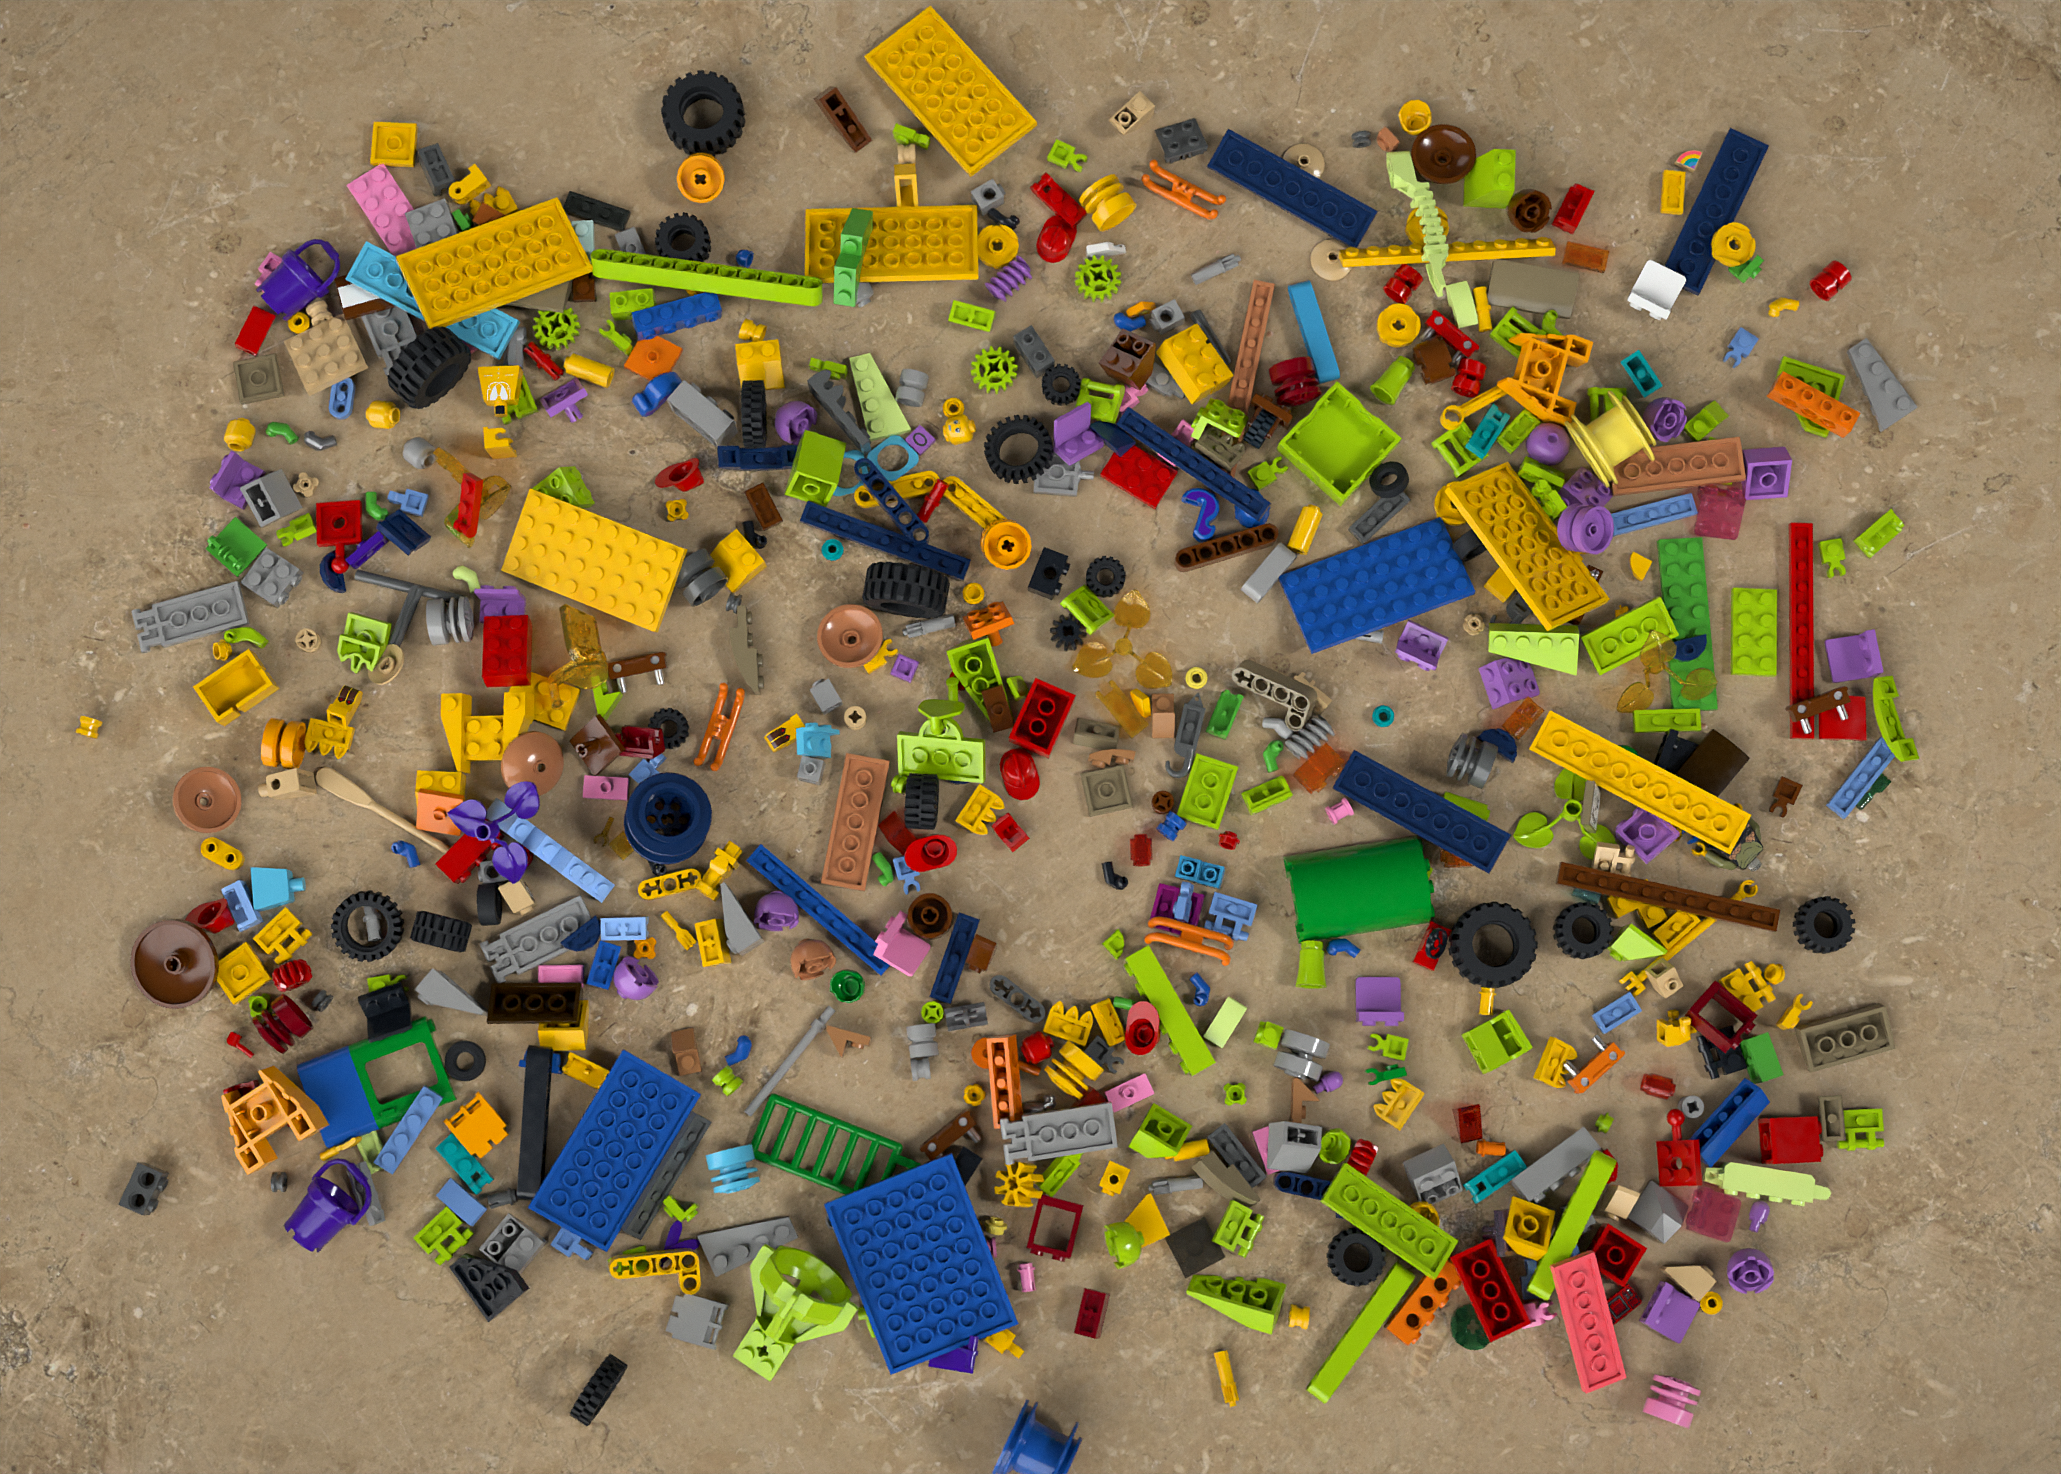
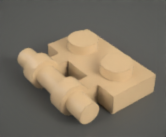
M1597 842L1591 868L1631 877V864L1634 863L1636 857L1634 854L1635 847L1627 845L1625 852L1620 853V845ZM1617 863H1622V868L1616 869Z

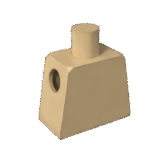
M295 768L267 775L266 783L259 784L258 786L259 794L261 797L269 796V798L278 800L315 795L317 790L314 772Z

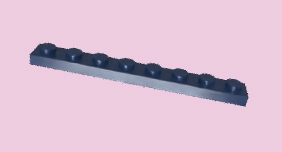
M1130 407L1126 409L1116 424L1257 521L1261 520L1270 507L1271 503Z
M807 501L800 519V523L926 567L927 569L935 570L938 573L963 582L971 563L970 559L929 544L923 548H917L904 535Z

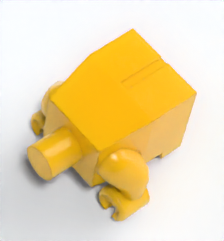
M1676 1009L1668 1011V1021L1663 1018L1657 1019V1041L1666 1047L1681 1045L1691 1040V1034L1697 1032L1690 1025L1691 1019L1689 1017H1681L1679 1020H1676L1679 1017V1011Z

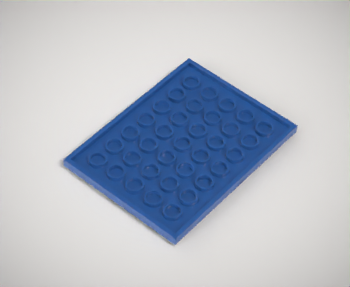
M952 1153L824 1203L890 1375L969 1344V1335L979 1336L978 1340L1018 1324L1015 1312Z

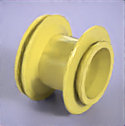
M1608 391V396L1614 407L1589 424L1581 423L1575 415H1571L1573 421L1571 424L1568 421L1564 422L1577 447L1606 488L1610 487L1609 481L1616 485L1618 484L1613 467L1641 449L1651 461H1654L1655 457L1649 445L1651 444L1653 447L1657 445L1648 427L1628 398L1624 395L1621 397L1622 401L1620 402L1612 391Z

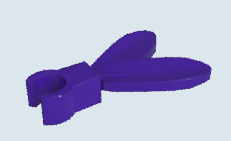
M677 1220L669 1230L664 1250L680 1248L695 1250L699 1247L700 1242L698 1239H688L678 1243L682 1232V1222ZM663 1257L660 1259L661 1267H663L664 1263L669 1259V1257Z

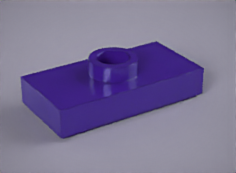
M378 531L368 540L360 542L356 547L357 550L345 560L357 570L387 544L388 540Z

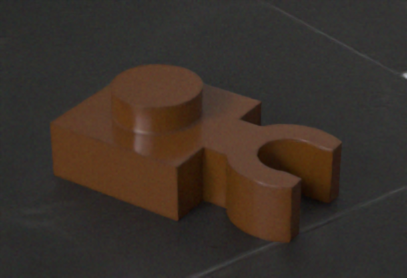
M592 272L580 276L579 279H573L574 303L596 302V281L594 278L589 279L592 276Z
M1781 776L1772 794L1773 797L1777 798V801L1771 804L1769 812L1773 813L1774 809L1779 806L1782 809L1780 817L1784 818L1787 814V803L1795 804L1803 785Z

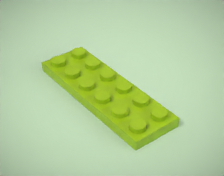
M1347 1163L1342 1165L1320 1200L1327 1207L1433 1280L1437 1278L1458 1243L1457 1239Z

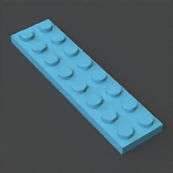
M366 241L346 280L425 321L397 264L396 257ZM494 308L449 325L447 328L460 340L500 360L520 321Z

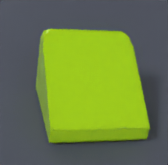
M1022 676L1007 678V686L1015 701L1027 697L1029 689Z

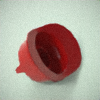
M1057 215L1050 217L1044 224L1036 243L1037 253L1040 258L1050 263L1060 262L1065 259L1076 238L1077 227L1075 226L1071 229Z
M692 458L663 469L655 478L656 486L660 488L674 486L682 492H687L702 485L704 478L698 468V458Z
M1019 748L1009 750L1002 756L999 764L1005 788L1014 799L1028 800L1035 796L1040 786L1034 760L1031 754Z
M930 834L913 841L907 847L905 862L911 870L917 872L942 868L950 865L955 860L957 846L946 835Z
M225 898L199 905L185 918V921H189L212 934L232 926L235 922L231 911L227 907L228 902Z
M1140 1001L1135 1003L1130 1008L1127 1016L1125 1043L1129 1051L1136 1055L1150 1053L1160 1040L1159 1014L1157 1009L1149 1002Z

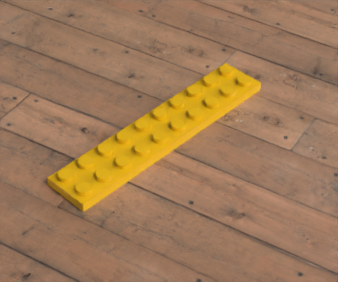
M1551 710L1529 750L1589 781H1595L1598 786L1728 854H1731L1751 817V814Z

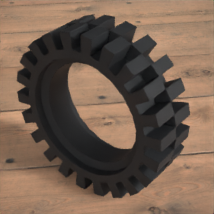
M743 380L741 422L744 448H765L767 440V404L764 380Z
M1014 415V420L1012 421L1010 416L1006 417V423L1003 424L1000 420L997 422V429L994 426L990 429L992 435L987 434L986 436L988 441L984 442L986 460L992 472L999 479L1002 480L1004 478L1007 483L1013 480L1014 484H1019V480H1022L1023 484L1028 483L1027 478L1029 477L1034 481L1037 479L1035 474L1039 473L1042 476L1044 474L1043 468L1048 469L1050 466L1048 461L1053 459L1052 453H1054L1050 435L1041 422L1038 423L1034 417L1030 420L1028 415H1023V419H1020L1019 415ZM1018 433L1033 436L1038 441V449L1035 456L1029 462L1020 466H1013L1003 462L1000 458V448L1007 438Z
M373 890L360 891L349 896L336 908V912L332 916L333 923H331V929H333L332 938H336L337 942H335V945L342 948L341 952L343 954L348 953L349 958H358L360 962L364 960L373 962L375 959L380 960L387 956L397 947V944L402 939L401 935L404 933V919L401 918L403 914L401 909L398 910L396 907L398 904L390 901L391 897L388 895L383 896L381 892L373 893ZM362 906L374 907L385 916L388 932L381 943L374 946H365L356 942L351 937L348 930V919L356 908Z
M610 1353L584 1387L583 1392L579 1395L571 1409L570 1416L585 1426L590 1425L611 1396V1393L615 1390L628 1365Z

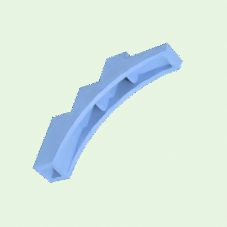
M496 798L488 808L486 818L490 821L496 820L509 813L512 809ZM516 813L498 824L501 830L601 903L615 886L528 820L520 819Z

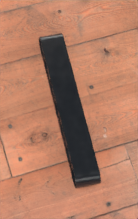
M529 1045L527 1049L517 1200L531 1201L545 1176L553 1048L548 1046Z

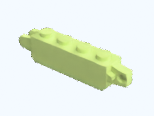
M1724 1162L1720 1165V1168H1704L1703 1171L1704 1182L1717 1185V1188L1724 1189V1194L1738 1196V1192H1744L1747 1198L1760 1199V1195L1769 1196L1768 1201L1782 1203L1783 1199L1791 1200V1205L1805 1206V1202L1813 1203V1199L1827 1200L1831 1197L1830 1189L1826 1186L1815 1185V1179L1809 1174L1733 1162Z

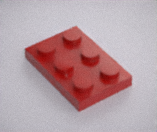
M1133 445L1121 457L1113 453L1100 473V477L1156 509L1176 478L1178 471Z

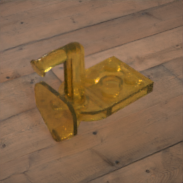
M438 447L433 452L438 457L436 462L445 470L447 469L450 473H453L451 476L461 484L463 473L470 471L451 453L441 447ZM494 475L483 479L479 517L484 520L490 518L504 504L512 487L501 476ZM496 484L500 489L491 493L489 490ZM457 505L445 518L444 525L467 548H471L475 542V537L468 538L453 527L455 520L458 519L459 509Z
M567 604L559 607L565 646L572 661L554 671L548 678L551 707L554 710L561 709L564 706V701L560 698L558 686L565 681L583 689H593L608 679V663L605 652L601 648L596 618Z

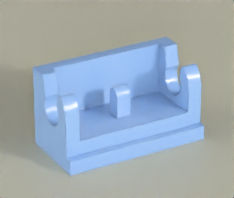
M238 880L221 889L223 896L227 899L239 932L264 922L260 912L254 910L253 897L245 881Z
M649 916L601 918V941L646 940V937L649 935L647 931Z

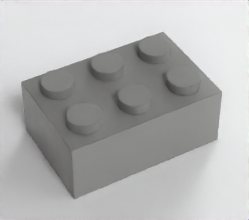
M683 380L667 398L671 410L716 448L717 446H726L738 433L733 415L725 409L721 411L717 407V402L710 396L705 398L700 393L701 389L693 382L688 384Z

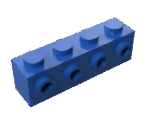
M704 292L632 312V322L638 341L649 340L658 335L671 334L677 330L692 328L705 322H714L721 318L722 308L716 293Z
M1744 1078L1691 1136L1689 1140H1699L1701 1162L1711 1168L1770 1103L1760 1087Z

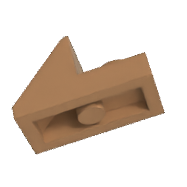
M1152 694V738H1174V694Z
M828 1025L826 1028L842 1058L848 1041L851 1042L850 1046L864 1049V1045L870 1046L871 1037Z
M694 1028L671 1032L673 1054L676 1056L679 1076L703 1072Z
M1292 1078L1290 1122L1301 1124L1302 1119L1306 1118V1106L1302 1105V1101L1320 1102V1100L1299 1078Z

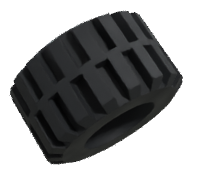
M683 212L682 216H679V213H674L675 217H666L667 222L665 223L661 221L659 224L660 229L656 230L657 237H655L656 248L661 257L704 262V259L708 260V252H711L712 248L710 244L711 239L701 219L697 220V217L693 214L689 217L688 213ZM681 234H689L695 237L693 246L688 250L677 251L671 245L673 240Z
M910 773L906 782L905 825L907 829L934 830L938 818L939 778L937 774Z
M1825 896L1809 900L1804 905H1801L1798 908L1799 912L1794 915L1796 921L1793 922L1792 926L1796 927L1797 931L1793 933L1794 936H1799L1800 939L1797 940L1799 944H1804L1806 950H1813L1812 953L1817 954L1838 951L1847 946L1846 943L1850 942L1853 938L1850 935L1855 933L1856 929L1852 928V924L1856 922L1855 919H1851L1850 915L1853 912L1852 910L1847 911L1846 907L1848 905L1845 902L1839 903L1840 899H1831V896ZM1819 912L1827 914L1833 921L1834 930L1829 938L1820 936L1815 930L1814 919Z
M1578 902L1563 909L1560 912L1561 914L1555 919L1556 924L1553 925V930H1555L1553 937L1558 941L1556 944L1558 948L1561 947L1565 955L1569 954L1574 959H1587L1601 954L1603 950L1608 948V943L1612 941L1613 936H1611V932L1614 931V927L1610 926V922H1612L1611 917L1607 918L1605 909L1601 910L1599 905H1592L1591 902ZM1577 918L1587 919L1594 927V937L1587 944L1580 943L1572 934V924Z
M418 911L410 938L415 942L461 953L466 951L472 925L466 921L426 911Z
M1349 1228L1339 1232L1340 1234L1337 1236L1335 1235L1332 1238L1331 1244L1329 1243V1250L1326 1255L1331 1273L1339 1281L1352 1286H1366L1370 1282L1376 1281L1378 1275H1381L1383 1272V1266L1386 1265L1384 1246L1359 1228ZM1354 1243L1362 1244L1369 1253L1367 1265L1359 1271L1349 1269L1343 1260L1344 1251L1349 1245Z

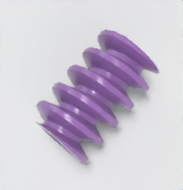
M1019 255L1016 256V261H1010V267L1007 265L1003 267L1004 272L998 271L997 278L992 277L990 279L991 283H985L988 291L995 298L1001 299L1004 302L1007 301L1006 293L1013 296L1011 288L1017 291L1020 290L1018 282L1026 285L1024 277L1032 279L1028 264Z

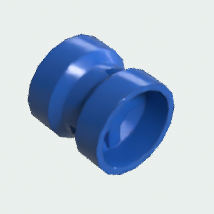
M1169 811L1165 816L1166 820L1160 823L1156 829L1168 840L1174 842L1178 831L1183 830L1187 824L1178 815Z

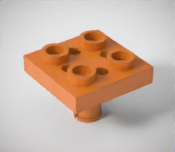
M1003 601L993 602L981 610H972L962 617L972 639L975 640L987 635L991 647L998 646L1003 642L999 630L1014 624L1012 616Z

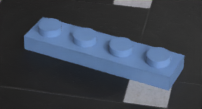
M1692 493L1612 513L1611 516L1614 523L1613 537L1697 515L1698 512Z
M1882 737L1875 742L1826 804L1828 808L1842 819L1849 815L1895 757Z
M424 1085L373 1163L393 1175L444 1097Z

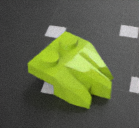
M349 612L344 634L340 635L337 648L340 661L344 662L351 658V670L356 674L360 672L364 663H366L368 670L373 671L388 645L392 623Z

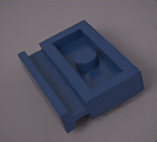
M400 509L386 517L384 521L378 522L376 527L378 531L408 556L411 555V552L417 551L429 543L431 539L427 532Z

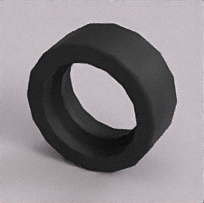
M1473 529L1463 534L1452 546L1462 562L1469 561L1487 550Z
M498 883L478 885L477 912L482 926L499 925L501 923L502 898L498 889Z

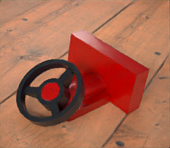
M1430 921L1412 962L1434 971L1440 956L1446 948L1451 930Z

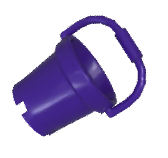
M322 239L309 240L295 251L288 249L282 256L281 263L256 288V291L261 292L263 290L262 299L277 314H287L283 319L288 321L317 297L322 298L329 293L328 286L337 277L340 270L339 254L328 241L325 242ZM315 244L322 245L325 252L335 262L334 270L325 282L298 256L309 246Z
M340 1158L329 1160L312 1177L307 1194L284 1223L285 1230L289 1232L292 1228L295 1232L292 1238L311 1252L316 1249L317 1253H319L347 1224L356 1225L368 1210L372 1199L371 1186L367 1181L368 1178L355 1163H350L348 1160ZM335 1164L345 1165L355 1179L364 1186L366 1199L361 1210L344 1190L333 1182L320 1177L330 1166Z

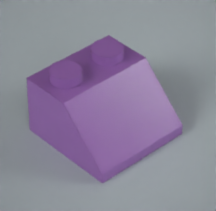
M1786 447L1742 450L1746 480L1741 481L1743 499L1757 500L1788 497L1792 458Z

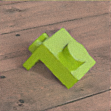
M669 1195L662 1201L666 1205L664 1210L671 1218L676 1216L680 1222H683L685 1219L687 1222L692 1220L698 1214L696 1209L700 1207L697 1203H694L688 1210H685L672 1195Z

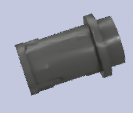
M509 1187L507 1191L488 1195V1203L491 1204V1209L507 1204L512 1206L515 1202H518L515 1188L511 1189Z

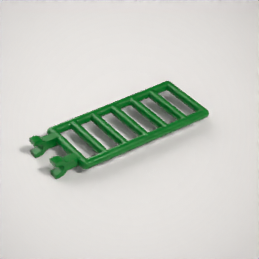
M775 1093L769 1096L751 1141L756 1160L844 1195L864 1187L880 1145L892 1149L881 1180L891 1177L897 1164L908 1169L921 1165L919 1162L901 1156L903 1145L899 1142ZM778 1104L788 1108L771 1154L768 1155L758 1151L775 1105ZM798 1112L809 1116L792 1162L789 1163L779 1159V1155L795 1115ZM819 1120L829 1124L830 1127L811 1172L799 1166L816 1123ZM839 1128L851 1133L833 1180L820 1174ZM859 1137H862L872 1142L854 1188L841 1184L857 1141Z

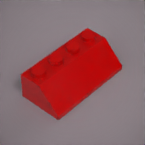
M1492 1239L1480 1242L1450 1257L1490 1343L1531 1324Z

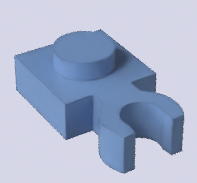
M1740 327L1728 345V348L1733 351H1729L1724 356L1723 361L1726 362L1729 357H1733L1735 359L1733 368H1736L1741 363V356L1747 358L1759 338Z
M905 855L893 858L898 881L905 879L903 886L905 894H909L908 886L910 884L916 886L917 892L920 891V884L914 879V876H918L920 873L911 870L907 866Z
M1182 881L1181 895L1178 896V901H1175L1173 906L1174 918L1187 923L1192 905L1191 896L1194 891V885L1189 882Z

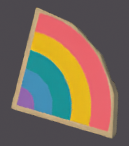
M1697 150L1686 151L1677 158L1674 165L1693 173L1703 152Z

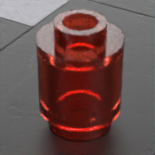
M1136 834L1134 839H1130L1131 861H1133V866H1151V860H1153L1152 838H1148L1147 834Z
M1645 1073L1640 1086V1090L1645 1092L1646 1095L1664 1100L1673 1097L1676 1089V1084L1673 1083L1672 1078L1650 1073V1075Z

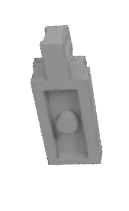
M1154 362L1152 375L1145 384L1163 396L1171 397L1174 394L1182 400L1185 394L1170 372Z
M366 1161L356 1164V1166L365 1174L371 1186L372 1199L365 1214L369 1226H373L385 1221V1216L371 1178V1172ZM346 1170L358 1207L361 1210L366 1199L365 1188Z

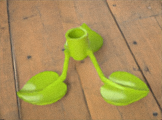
M1566 768L1561 771L1554 783L1556 796L1560 799H1568L1562 809V813L1549 824H1547V819L1544 815L1537 812L1528 813L1520 819L1513 834L1514 839L1525 847L1543 848L1553 840L1554 835L1550 828L1564 818L1570 822L1578 820L1581 831L1585 835L1579 841V848L1581 853L1590 860L1594 858L1597 842L1617 844L1612 833L1606 827L1597 824L1596 833H1588L1580 823V814L1582 812L1580 802L1584 800L1587 779Z

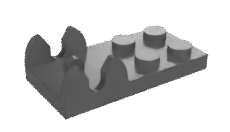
M823 370L814 374L807 380L810 393L864 457L867 456L871 451L870 435L863 427L861 429L858 428L855 423V417L849 411L845 412L843 410L846 404V397L842 396L844 392L843 385L834 386V383L829 381L831 371Z

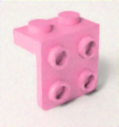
M900 910L896 918L891 916L885 926L888 929L886 933L881 931L875 942L878 943V946L873 955L907 976H913L931 946L902 928L907 914Z

